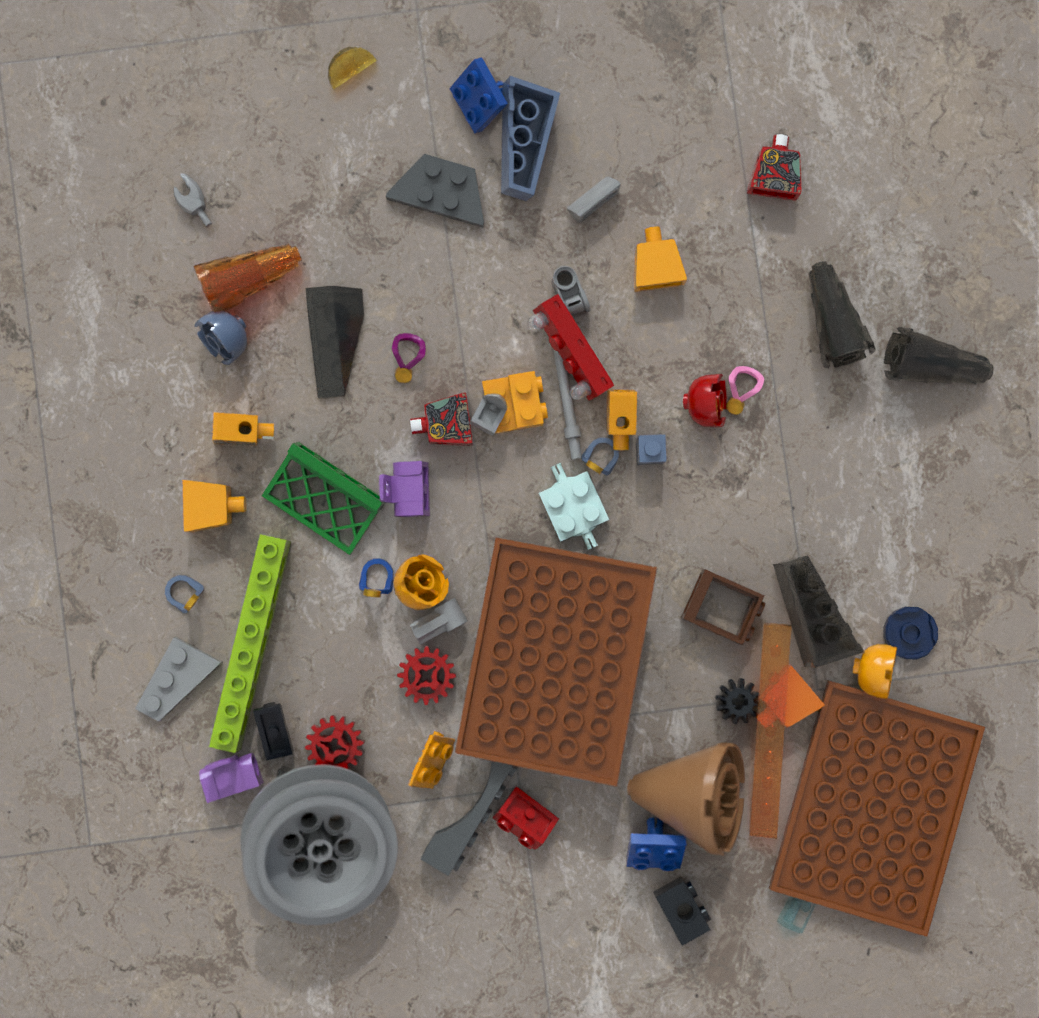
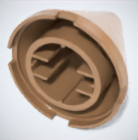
M722 742L638 773L628 782V795L631 796L633 802L710 854L724 856V852H730L735 844L743 815L744 798H739V782L745 783V770L741 751L736 744Z

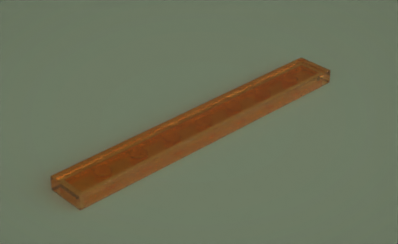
M763 624L750 836L775 839L778 836L792 625Z

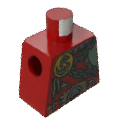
M774 135L772 147H762L751 176L747 194L794 201L801 195L800 152L788 150V136Z
M466 392L424 405L426 417L410 419L412 435L428 433L430 444L473 445Z

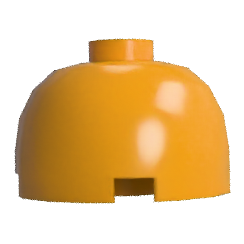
M424 554L404 561L396 571L393 583L394 591L399 601L406 607L415 610H426L443 601L448 593L449 581L448 578L445 579L442 573L444 570L442 565L433 557Z
M886 644L872 645L864 650L861 659L855 658L853 674L858 675V684L868 695L888 699L897 647Z

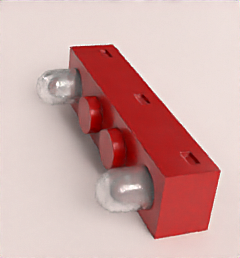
M556 294L532 310L535 315L528 319V328L533 332H538L544 328L549 336L550 345L555 351H558L563 359L565 369L573 375L577 382L570 389V396L574 400L579 401L586 397L590 401L615 386L559 294Z

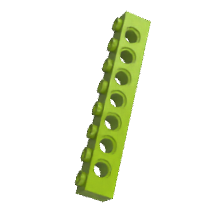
M262 534L259 536L209 744L211 748L237 753L242 749L291 541Z

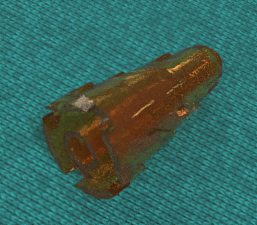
M288 243L258 251L251 250L231 257H222L197 264L193 267L212 311L219 312L227 311L245 301L246 298L267 288L269 284L279 280L286 273L298 268V262L302 261L297 247H291Z

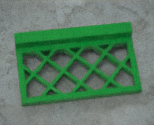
M293 443L287 451L288 455L263 492L262 497L351 555L378 512L385 505V502L380 501V495L302 443ZM292 460L301 466L303 476L289 479L287 467ZM306 469L313 474L307 475ZM282 475H284L285 480L279 481ZM319 477L322 479L325 491L311 494L308 478ZM304 479L307 495L293 497L290 482ZM285 483L288 498L279 500L271 492L277 484ZM329 485H331L335 489L329 490ZM340 491L345 495L347 506L333 508L330 493ZM326 494L329 509L315 512L312 497ZM308 498L311 513L302 515L296 511L294 500ZM350 499H352L353 501H355V502L358 503V504H353V505H352ZM288 501H289V502H290V506H288V505L285 504L284 502H288ZM362 506L371 512L366 521L355 523L352 508ZM348 509L351 524L337 527L334 512ZM330 513L333 528L322 529L319 527L316 515ZM312 516V521H310L306 517ZM361 525H362V527H361V529L359 530V532H357L356 526H361ZM352 527L354 539L350 546L340 541L338 530ZM334 531L335 537L328 532Z

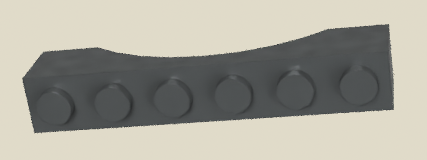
M491 761L489 779L481 797L461 819L434 833L421 856V860L448 876L452 869L457 872L465 858L461 855L466 846L471 848L478 836V833L475 832L480 822L482 824L486 823L492 812L489 808L493 799L497 801L500 799L506 786L502 785L507 775L512 777L518 766Z

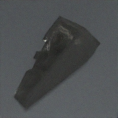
M341 286L306 288L307 312L318 399L344 397L365 316L363 290L361 288Z

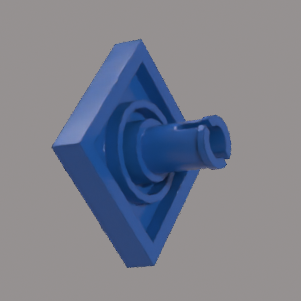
M482 57L474 59L449 88L474 134L482 132L508 104L502 94L503 87L499 88L503 86L504 82H496Z
M649 818L646 821L647 834H630L626 867H633L636 870L660 868L663 871H673L681 868L686 849V837L683 835H663V821L657 818L655 828V818Z

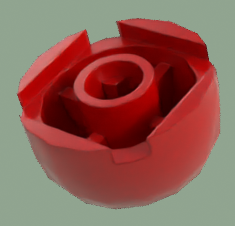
M722 374L704 375L695 379L690 385L688 393L683 395L684 409H688L689 415L694 422L703 427H723L726 417H721L723 409H727V389L725 380H720L723 377Z

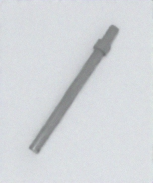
M553 349L566 428H564L565 439L569 441L571 459L582 458L579 442L581 432L580 426L576 424L568 372L563 365L562 357L558 351Z

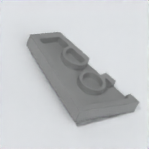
M174 637L135 709L158 722L161 721L223 662Z

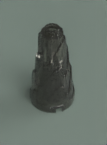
M826 261L812 265V270L808 274L823 367L829 368V362H833L834 368L860 361L866 358L864 351L867 349L872 355L876 350L874 341H872L866 325L863 326L858 312L851 303L843 281H840L833 265H828Z
M905 327L896 328L898 332H901L900 334L892 333L884 356V364L890 365V371L884 370L886 378L898 382L900 380L924 383L931 381L976 385V383H984L986 380H989L994 370L989 359L983 355L959 349L954 345L935 340L932 337Z

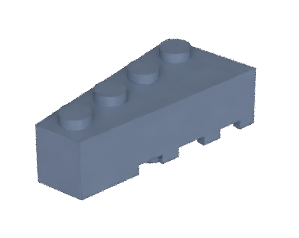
M509 76L503 83L502 91L508 104L502 110L501 193L527 201L535 193L560 93Z

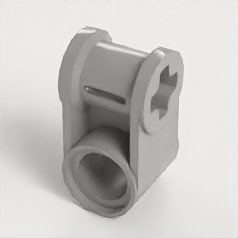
M561 266L556 269L552 285L555 293L559 294L570 314L574 315L582 311H591L586 294L580 285L574 269L569 266ZM560 274H567L570 276L572 283L568 286H562L558 283L557 277Z

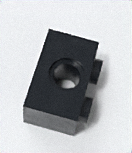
M679 877L653 892L682 946L710 931L707 922L711 918L704 905L697 906L694 898L698 894L690 881L685 883L683 878ZM681 904L691 905V910L686 915H679L677 913L678 907Z

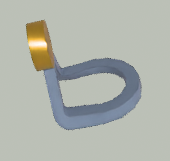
M598 438L587 447L581 459L589 468L607 476L612 472L617 463L619 450H614L613 459L602 469L591 462L589 458L597 444L607 443L613 448V440Z
M178 575L167 582L165 596L182 613H187L199 599L198 596L202 593L204 587L191 577ZM176 581L188 582L197 591L191 596L186 605L177 602L171 596V586Z

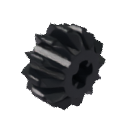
M739 678L737 687L734 680L729 679V689L723 685L719 687L725 693L724 696L715 695L716 700L723 701L722 704L716 706V710H725L722 715L724 720L729 719L732 715L731 720L733 724L738 723L739 717L746 724L749 722L748 713L753 717L757 716V713L752 708L753 706L759 708L762 704L753 699L758 698L761 694L758 691L750 693L755 685L750 682L745 686L743 678ZM739 694H742L740 698L744 699V703L739 704L738 708H735L736 705L732 703L733 698H738Z

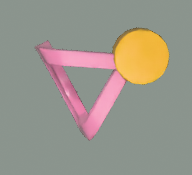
M739 366L731 372L729 384L733 397L729 399L726 405L730 413L740 414L745 406L744 401L761 390L764 377L759 371L751 367ZM746 373L753 376L757 380L756 386L739 397L735 384L737 375Z

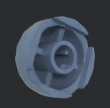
M220 310L211 311L194 324L195 327H200L197 335L203 345L214 357L218 356L219 353L224 358L221 361L223 364L230 365L244 352L247 346L246 324L238 315L233 316L229 312Z

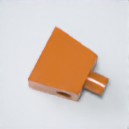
M786 664L759 696L767 707L757 714L756 718L765 729L777 719L783 726L788 728L821 709L825 704L792 665Z

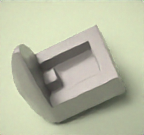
M492 393L485 395L469 424L493 436L507 411L505 399L500 394Z

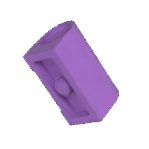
M427 462L393 463V476L379 475L380 501L394 503V517L430 516L429 465Z
M253 753L240 757L233 755L209 763L199 771L207 803L258 787L264 783Z

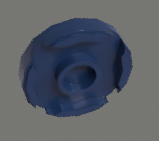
M905 606L895 610L888 616L883 626V638L886 645L897 647L896 656L903 659L917 660L927 656L936 645L938 627L935 619L923 609Z

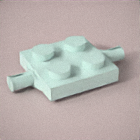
M561 463L556 464L560 475L555 465L550 467L557 482L551 488L540 492L539 495L560 542L572 536H582L587 550L592 548L588 538L593 547L598 546L591 531L597 525L610 519L588 471L575 477H567Z

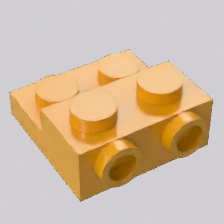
M535 371L482 381L484 395L500 394L507 403V411L495 434L544 425L543 419L548 418L546 403H540L539 393L543 392L541 376L536 377Z

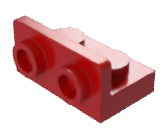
M517 786L511 791L501 808L492 817L497 821L496 824L500 829L513 833L519 838L518 841L528 849L533 848L534 850L543 845L559 820L557 816Z

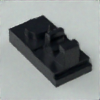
M271 702L264 704L261 708L253 709L266 760L293 755L294 749L281 704Z

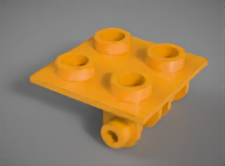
M434 731L433 735L430 734L408 785L433 789L442 777L441 770L445 762L453 753L455 739L443 737L444 735L437 731Z

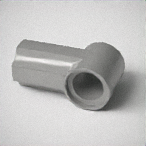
M456 598L434 609V612L410 624L420 645L468 621Z

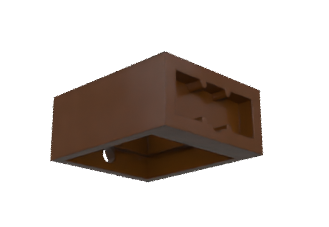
M702 569L681 619L743 645L745 641H750L755 627L752 626L756 616H761L766 603L763 602L764 595L706 569ZM712 581L751 598L736 635L696 618Z

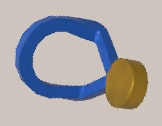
M375 558L363 566L359 588L364 591V596L380 598L381 594L392 592L394 573L391 564L384 559ZM373 564H381L388 571V578L384 589H372L366 586L367 570Z

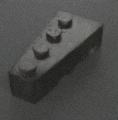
M808 555L773 564L804 667L816 668L864 652L862 646L854 638L849 624L844 621L838 611L839 607L834 599H831L825 589L826 585Z

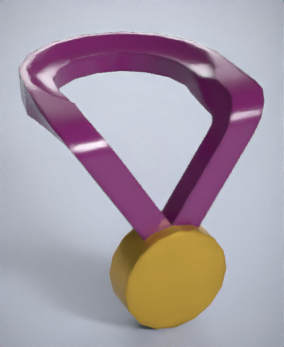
M402 333L395 336L393 340L392 352L399 365L395 371V378L398 382L407 383L411 381V368L420 362L426 354L425 342L417 335ZM404 340L415 342L419 346L417 356L406 366L399 354L398 347L399 342Z

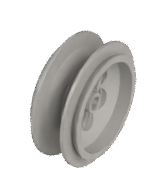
M305 766L277 777L265 786L252 801L241 828L240 841L243 870L251 892L271 913L298 924H330L359 913L369 906L384 890L392 876L397 860L398 844L396 831L383 797L367 779L351 770L338 766ZM305 813L314 814L311 818H302ZM334 815H340V816H341V818H340L339 820H336V821H330V820H329V819H330L332 816H334ZM288 834L296 835L293 839L288 840L284 838ZM346 838L351 839V840H350L348 843H346V844H340V843H339V842H340L341 840H343V839H346ZM299 857L306 858L303 862H294ZM328 859L333 860L330 864H321Z

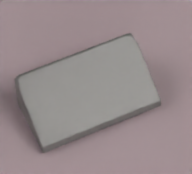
M605 177L568 206L567 210L577 223H581L618 194L621 183L611 177Z

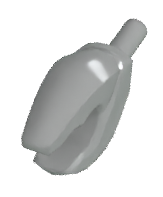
M181 173L180 176L190 189V193L187 196H183L174 186L173 192L177 204L192 216L198 214L205 226L209 227L212 223L203 211L206 206L201 188L191 177Z

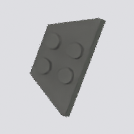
M423 154L386 193L387 200L481 228L484 227V218L474 168Z

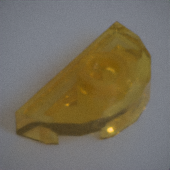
M349 46L340 50L332 58L328 67V79L333 89L337 88L377 61V59L367 49L360 46Z

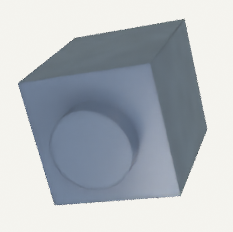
M665 434L638 435L636 438L637 465L664 464L667 461Z

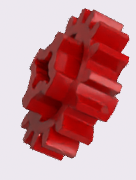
M425 646L424 652L421 653L417 647L414 649V657L409 653L405 655L408 663L401 662L399 664L404 669V672L397 674V677L404 678V682L399 687H407L408 691L405 693V696L408 697L413 694L415 696L414 703H417L420 698H423L425 705H428L430 698H433L434 702L438 703V695L441 694L447 697L446 687H454V684L449 682L450 679L456 677V674L451 673L449 670L454 666V663L447 664L446 660L449 655L439 656V648H436L432 653L429 646ZM430 657L435 659L432 664H423L419 659ZM436 666L431 675L433 681L427 679L418 684L423 675L421 670L428 671ZM411 667L415 671V681L412 684L409 680V670ZM442 667L445 672L443 684L438 679V670ZM421 687H430L435 692L422 693L418 690Z
M335 715L330 716V722H327L325 718L320 719L321 727L314 724L311 728L315 733L306 736L311 741V744L306 745L305 749L312 750L308 760L316 759L315 765H332L350 770L348 763L356 766L358 760L355 758V755H363V751L358 749V746L363 745L365 740L358 739L357 737L361 734V729L354 731L355 722L352 721L346 724V716H342L339 721H336ZM335 727L332 734L328 736L321 735L323 730ZM345 731L350 735L352 743L347 741L344 735ZM336 738L338 739L337 744L342 748L333 751L332 745L329 742ZM317 746L322 747L325 758L320 755ZM341 754L350 755L344 761L335 762L337 756Z

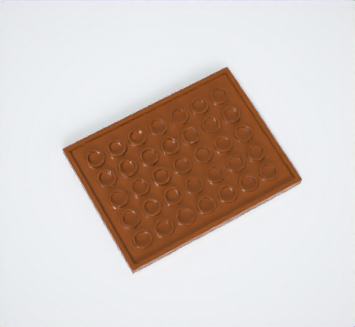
M496 538L455 753L617 787L657 567Z
M827 680L822 697V702L825 705L818 711L769 889L927 937L985 727L890 698H876L868 695L863 690Z

